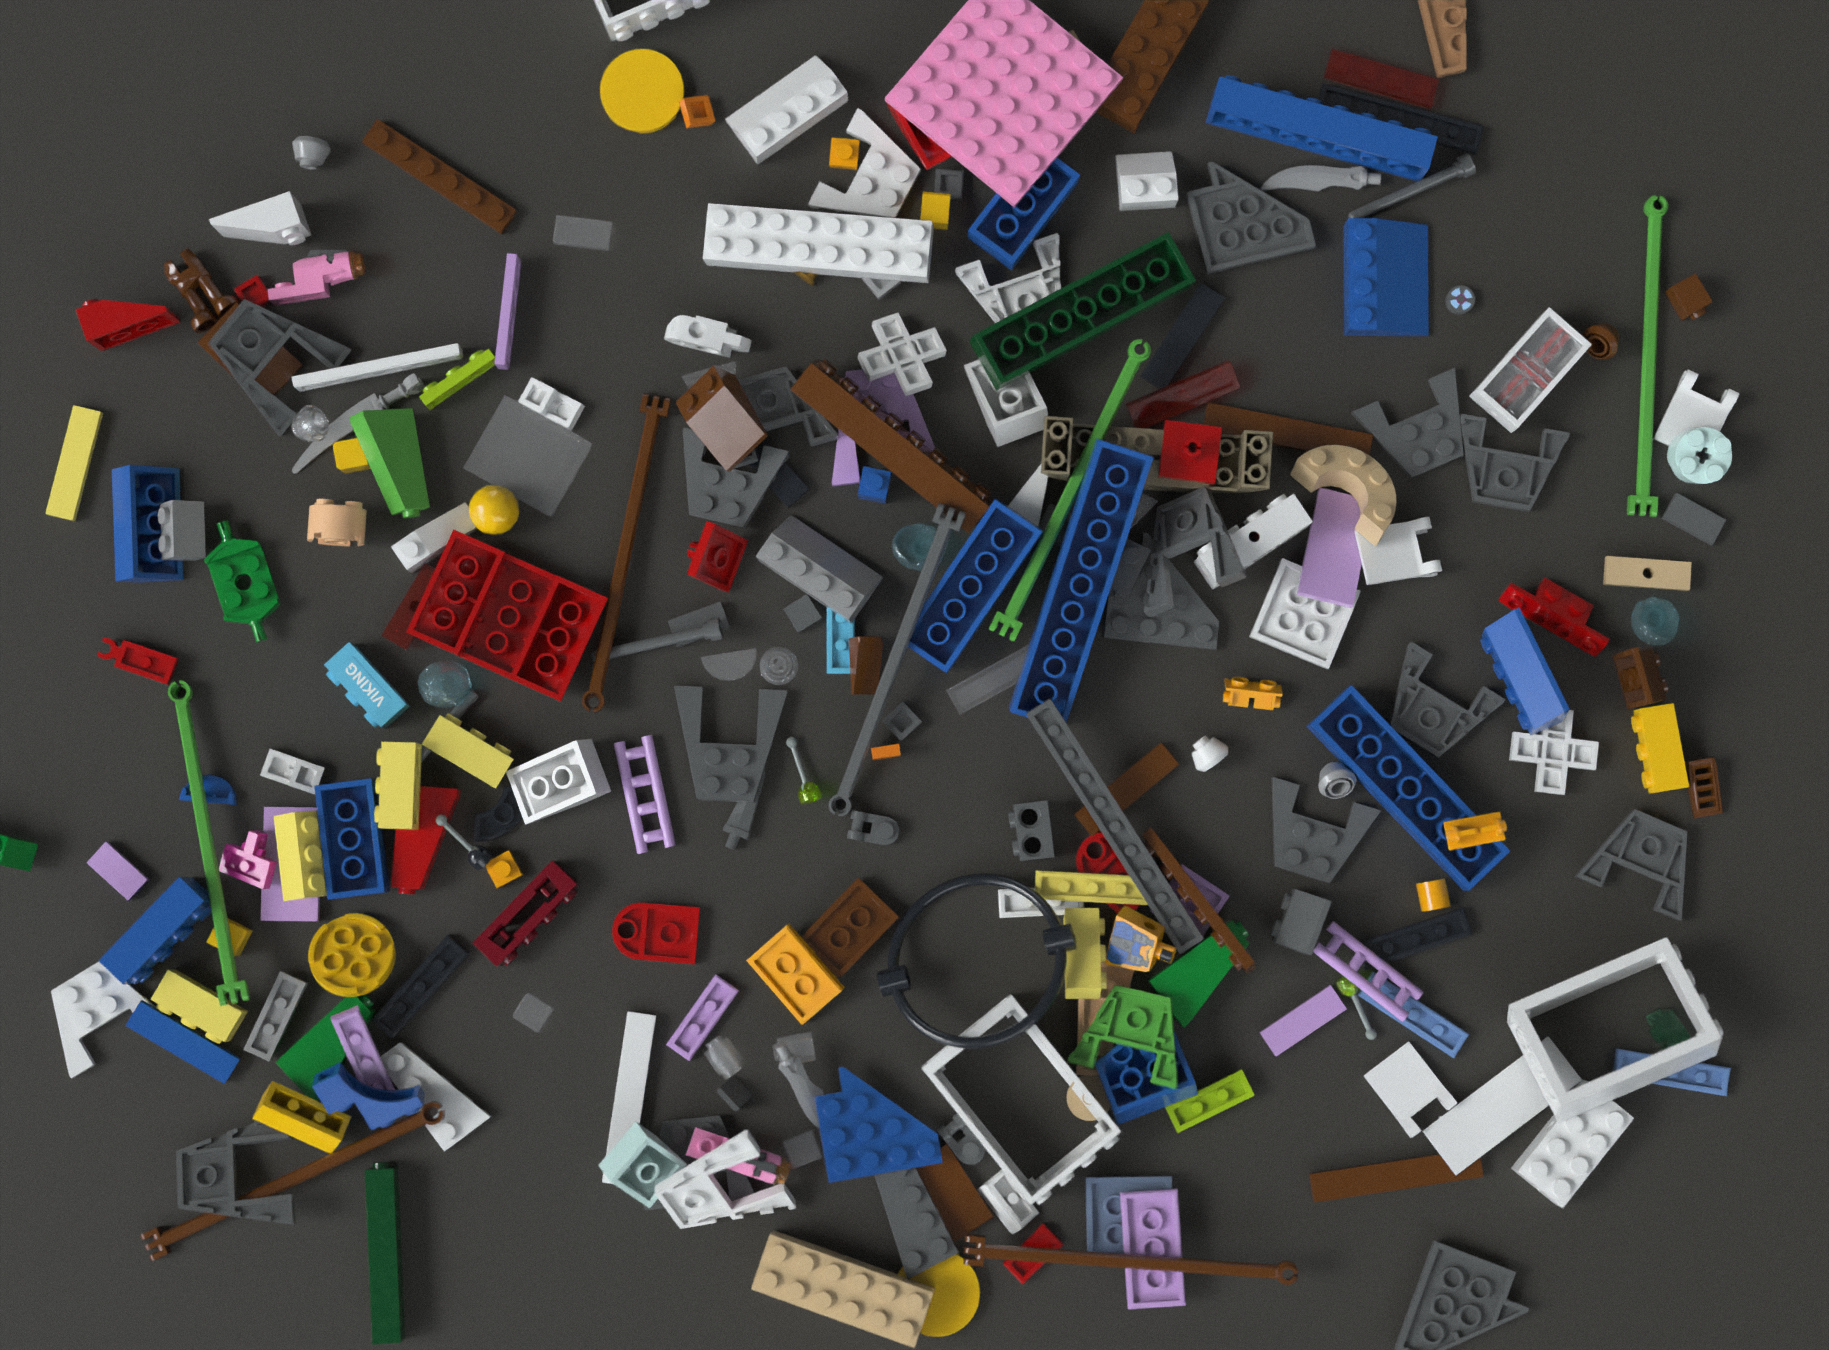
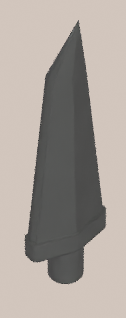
M765 769L754 803L737 802L727 823L723 827L722 831L730 833L725 845L729 849L736 850L740 838L748 840L750 837V830L765 778Z

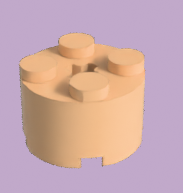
M317 499L314 505L309 506L307 541L312 542L314 538H318V544L330 546H350V541H358L357 546H363L365 543L367 510L362 509L363 503L346 501L345 505H334V500Z

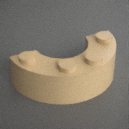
M1343 445L1320 446L1301 455L1297 459L1290 475L1311 493L1320 487L1326 486L1339 487L1349 492L1357 501L1360 509V518L1354 529L1376 547L1388 529L1396 510L1395 488L1386 470L1368 454Z

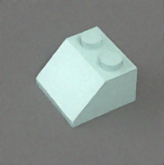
M635 1121L598 1166L611 1183L650 1208L658 1199L655 1195V1186L683 1169L687 1164L655 1134Z

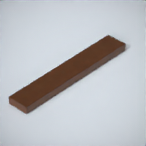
M1209 402L1206 406L1203 425L1222 427L1221 434L1241 435L1244 430L1273 432L1272 445L1306 452L1320 446L1343 445L1361 450L1370 455L1373 434Z
M1440 1154L1309 1173L1314 1203L1484 1177L1481 1158H1478L1459 1174L1455 1175Z

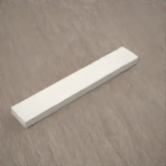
M456 343L292 376L293 386L302 392L460 360L464 357L462 348Z
M627 1012L606 1156L635 1121L639 1124L641 1123L657 1015ZM603 1172L602 1183L613 1184Z

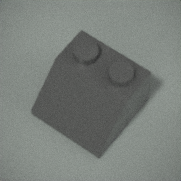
M1292 889L1290 894L1286 893L1280 909L1284 910L1281 920H1275L1270 935L1274 936L1273 943L1301 954L1312 956L1332 901L1296 889Z

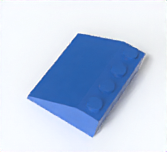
M1348 218L1343 226L1344 336H1428V225L1378 218Z

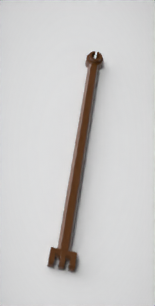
M643 393L639 411L646 414L590 686L589 690L582 697V705L588 712L592 710V707L589 705V700L592 697L599 699V704L594 707L593 713L600 712L605 706V698L602 695L659 420L660 417L668 418L671 398L665 397L663 408L659 407L660 396L654 395L651 406L648 405L649 394Z
M431 1101L425 1104L421 1111L239 1196L238 1200L275 1196L423 1125H435L444 1119L446 1112L445 1110L439 1111L438 1117L435 1118L431 1116L430 1110L432 1107L440 1109L443 1105L440 1102ZM203 1213L165 1232H162L160 1226L141 1234L140 1237L142 1240H147L153 1236L154 1241L145 1245L147 1251L156 1246L158 1247L159 1251L149 1256L151 1261L171 1252L168 1245L230 1216Z
M965 1235L966 1242L976 1243V1246L964 1247V1253L975 1254V1258L967 1257L963 1259V1264L970 1266H983L984 1258L1269 1278L1278 1279L1284 1285L1295 1283L1299 1277L1296 1273L1299 1272L1297 1266L1290 1260L1280 1261L1276 1265L985 1244L984 1235ZM1291 1269L1294 1275L1288 1279L1282 1276L1283 1271Z

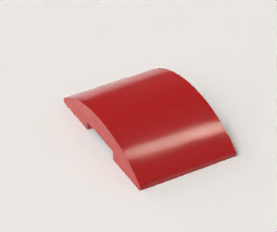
M453 529L406 633L561 702L608 598Z

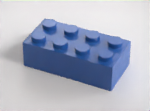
M1056 158L1015 207L996 193L969 228L967 238L1012 271L1077 186L1080 174Z
M370 778L314 786L328 900L390 892L383 829L378 828V823L374 819L375 807L379 805V794L376 793L375 788L376 779Z
M179 877L102 956L99 962L123 985L137 984L139 981L144 983L154 973L152 968L159 961L163 963L173 954L174 950L172 947L179 940L181 942L185 941L193 933L194 929L192 926L199 919L203 921L212 913L208 892L193 877Z

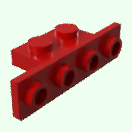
M1545 577L1540 582L1535 595L1511 582L1498 600L1511 610L1520 608L1524 617L1594 657L1602 651L1610 640L1585 625L1594 605Z

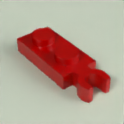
M110 638L102 639V642L111 646V650L107 654L98 652V657L105 660L116 658L114 667L170 686L179 661L178 658L123 640L121 647H119L118 643Z

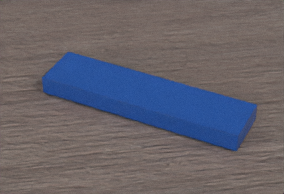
M143 1000L139 1002L125 1025L224 1084L241 1059Z

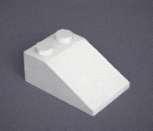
M290 191L209 219L210 224L223 237L297 245L306 240L305 237L311 236L302 206Z
M979 360L964 365L997 447L1044 430V417L1048 416V411L1030 373L996 391Z
M592 739L573 741L506 771L525 824L554 815L611 792Z

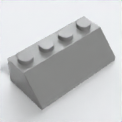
M792 515L771 533L756 555L759 562L849 623L854 621L883 579L881 575Z

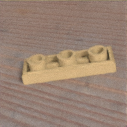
M1606 556L1603 585L1689 591L1692 562ZM1644 569L1650 572L1649 579L1644 577Z

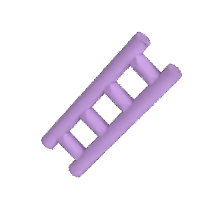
M652 735L641 737L643 746L626 749L625 741L614 743L637 854L648 852L647 843L659 840L664 841L665 848L676 846ZM645 757L649 773L632 777L629 760ZM652 785L655 801L638 805L635 788ZM657 812L661 829L644 832L641 816Z
M1332 921L1326 929L1333 935L1326 947L1318 942L1313 952L1403 1022L1409 1015V1012L1402 1007L1409 996L1418 1000L1424 991ZM1342 942L1355 952L1348 965L1335 955ZM1365 960L1378 970L1371 982L1357 972ZM1387 978L1401 988L1393 1000L1379 990Z

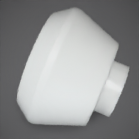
M1205 735L1192 745L1195 748L1192 752L1195 767L1202 772L1212 768L1228 755V746L1215 737L1208 739Z

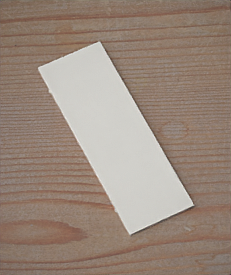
M1548 1036L1541 1043L1565 1090H1570L1582 1079ZM1522 1055L1442 1117L1439 1116L1438 1120L1422 1132L1453 1173L1457 1175L1549 1104L1524 1055Z

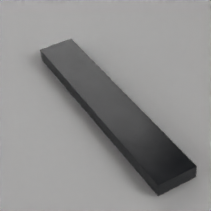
M1322 83L1318 100L1323 102L1322 105L1334 107L1335 105L1344 106L1350 109L1351 113L1361 115V113L1373 114L1377 117V120L1387 123L1389 120L1403 123L1404 127L1413 130L1415 128L1427 129L1432 132L1431 135L1438 136L1437 145L1474 155L1478 151L1484 128L1482 125Z

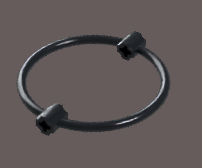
M996 874L960 876L941 883L926 892L905 913L896 928L890 944L888 968L877 971L878 985L883 997L892 995L897 1007L906 1020L926 1037L944 1045L957 1048L975 1049L991 1047L1018 1037L1045 1015L1062 986L1066 971L1067 951L1077 949V942L1071 923L1061 925L1049 903L1028 885ZM973 885L1004 887L1030 900L1040 910L1049 924L1050 928L1043 930V939L1049 956L1055 954V967L1049 987L1038 1005L1025 1018L1001 1032L981 1037H962L942 1032L921 1019L912 1009L904 995V992L911 990L912 986L907 967L905 965L899 966L900 951L904 938L918 915L939 897L953 890Z

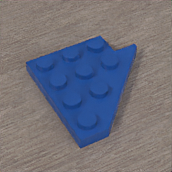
M838 1068L842 1092L814 1097L829 1183L943 1163L937 1133L846 1068Z

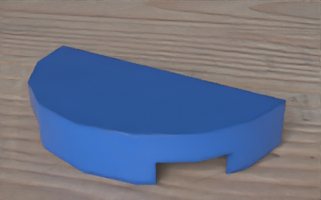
M211 774L202 775L207 803L237 805L236 793L230 783L222 777ZM189 783L181 790L179 800L192 801Z

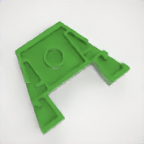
M1115 985L1095 1015L1096 1018L1089 1029L1082 1035L1080 1043L1068 1057L1067 1062L1094 1069L1102 1041L1156 1053L1157 1058L1150 1082L1177 1090L1178 1078L1171 998Z

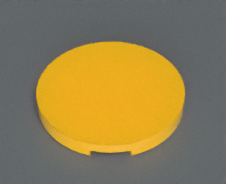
M635 49L619 55L606 68L601 80L600 96L607 115L615 124L633 132L651 133L666 127L675 119L680 110L679 102L684 97V85L679 70L665 55L653 50Z
M360 913L345 914V916L321 926L314 935L308 951L310 969L316 981L330 993L343 997L361 996L377 989L390 975L396 958L394 941L385 925L374 917Z
M958 1254L909 1278L935 1287L920 1332L923 1335L941 1337L953 1334L965 1327L977 1310L980 1298L978 1278L970 1265H964V1258ZM902 1266L900 1271L898 1272V1275L907 1277L904 1267Z

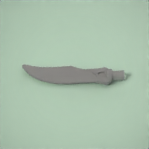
M1316 165L1296 166L1273 175L1262 185L1260 190L1265 192L1273 189L1291 188L1320 191L1332 186L1349 187L1359 190L1366 186V184L1380 185L1381 174L1367 173L1366 169L1362 166L1351 168Z
M786 1042L780 1043L775 1047L781 1058L779 1070L790 1082L805 1115L819 1128L814 1097L824 1095L822 1089L818 1088L808 1079L809 1077L804 1070L801 1058L790 1052Z

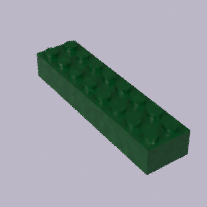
M1167 232L974 334L969 343L997 391L1189 289L1196 280L1170 233Z

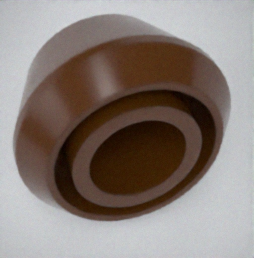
M1600 323L1590 326L1582 335L1592 344L1586 352L1594 358L1607 360L1612 358L1618 350L1620 336L1617 329L1611 324Z

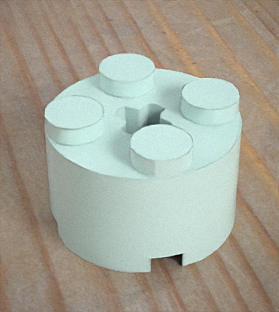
M1709 427L1689 428L1673 438L1668 447L1667 460L1674 474L1680 480L1692 484L1712 483L1720 480L1730 467L1732 461L1731 442L1716 429ZM1697 451H1701V454L1704 455L1703 460H1699V457L1695 456Z

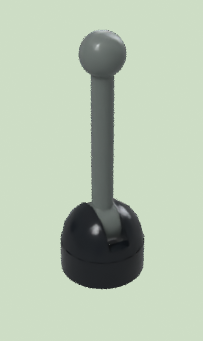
M438 815L436 817L437 825L444 826L469 851L467 855L468 861L476 870L482 869L490 862L493 854L482 845L471 846L447 822L446 816Z

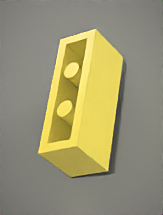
M447 713L446 717L439 715L422 745L496 789L514 760L509 756L511 751L499 743H496L494 747L486 743L484 740L487 736L474 728L470 732L461 728L462 721Z
M382 742L381 748H378L377 764L381 765L380 777L376 778L375 788L376 793L379 794V805H376L374 811V819L378 823V828L419 829L422 744Z
M317 810L274 816L283 901L327 896Z
M1065 908L1064 925L1071 923L1077 942V949L1067 951L1065 999H1100L1101 989H1106V972H1101V962L1106 960L1105 945H1100V935H1105V919L1099 918V908Z
M176 969L167 970L151 998L152 1001L158 1003L156 1006L158 1010L168 1015L172 1013L182 1017L181 1023L192 1029L201 1028L207 1032L205 1036L218 1044L221 1041L228 1042L232 1040L248 1012L237 1004H232L228 999L227 1005L220 1006L216 992Z

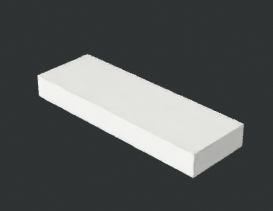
M1009 889L998 890L999 918L1043 916L1040 910L1021 894ZM1046 900L1056 915H1064L1065 908H1084V902Z

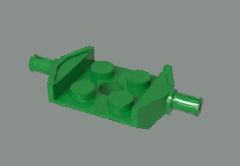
M222 521V523H217L221 538L223 539L222 543L204 559V562L208 565L224 613L223 619L231 623L249 624L252 627L256 643L262 642V640L265 641L268 637L262 623L281 603L261 543L233 537L229 521ZM242 575H249L252 580L251 586L247 590H240L237 585L238 579Z

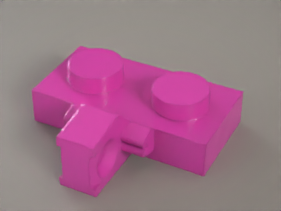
M259 830L249 831L246 842H243L241 847L233 843L225 844L219 871L261 889H270L277 862L265 857L266 850L264 848L266 847L268 834Z

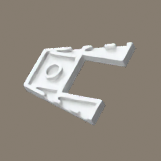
M748 1130L741 1132L655 1186V1195L680 1229L717 1223L716 1218L730 1216L732 1220L743 1218L744 1213L760 1211L761 1215L774 1213V1208L788 1206L789 1210L796 1209V1200L784 1183L731 1201L712 1173L760 1156V1147Z

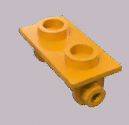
M1232 677V679L1224 680L1226 691L1223 693V702H1227L1228 706L1248 707L1249 698H1254L1253 708L1274 710V708L1280 707V697H1282L1283 693L1281 685H1277L1274 681L1261 680L1260 683L1251 682L1244 677Z
M1500 812L1443 822L1449 850L1506 840L1504 831H1507L1505 820L1501 819Z

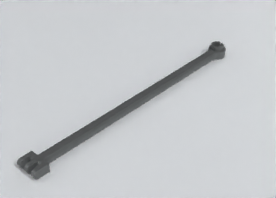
M938 504L932 522L938 523L939 526L838 793L829 801V809L833 814L839 809L836 805L838 799H843L846 802V807L840 809L838 816L846 815L852 808L851 795L952 529L960 531L966 512L960 511L957 521L952 518L956 509L950 507L946 517H944L942 513L945 509V504Z

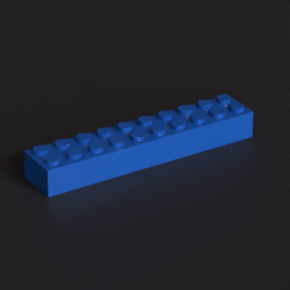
M1096 438L1009 705L1011 713L1028 718L1027 712L1050 698L1067 723L1153 460L1152 456Z

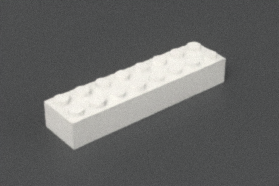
M708 203L703 260L708 266L783 272L801 271L802 273L869 277L870 279L929 283L934 227L932 221Z

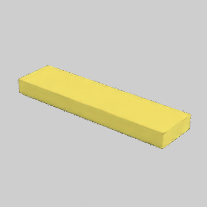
M73 405L45 514L71 521L76 520L103 416L102 412Z
M1035 871V891L1045 900L1148 905L1129 875Z

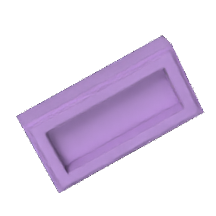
M105 842L87 862L89 866L128 901H131L150 880L109 842Z

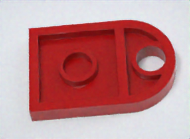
M1102 832L1089 836L1079 846L1076 854V867L1079 873L1129 875ZM1091 842H1097L1102 846V855L1097 859L1089 857L1086 852L1087 846ZM1106 903L1116 914L1124 906L1133 910L1140 906L1137 904Z
M634 903L628 905L618 913L612 927L614 943L624 955L632 959L696 964L700 907L653 903ZM623 922H631L634 925L635 933L632 937L624 938L620 935L619 927Z

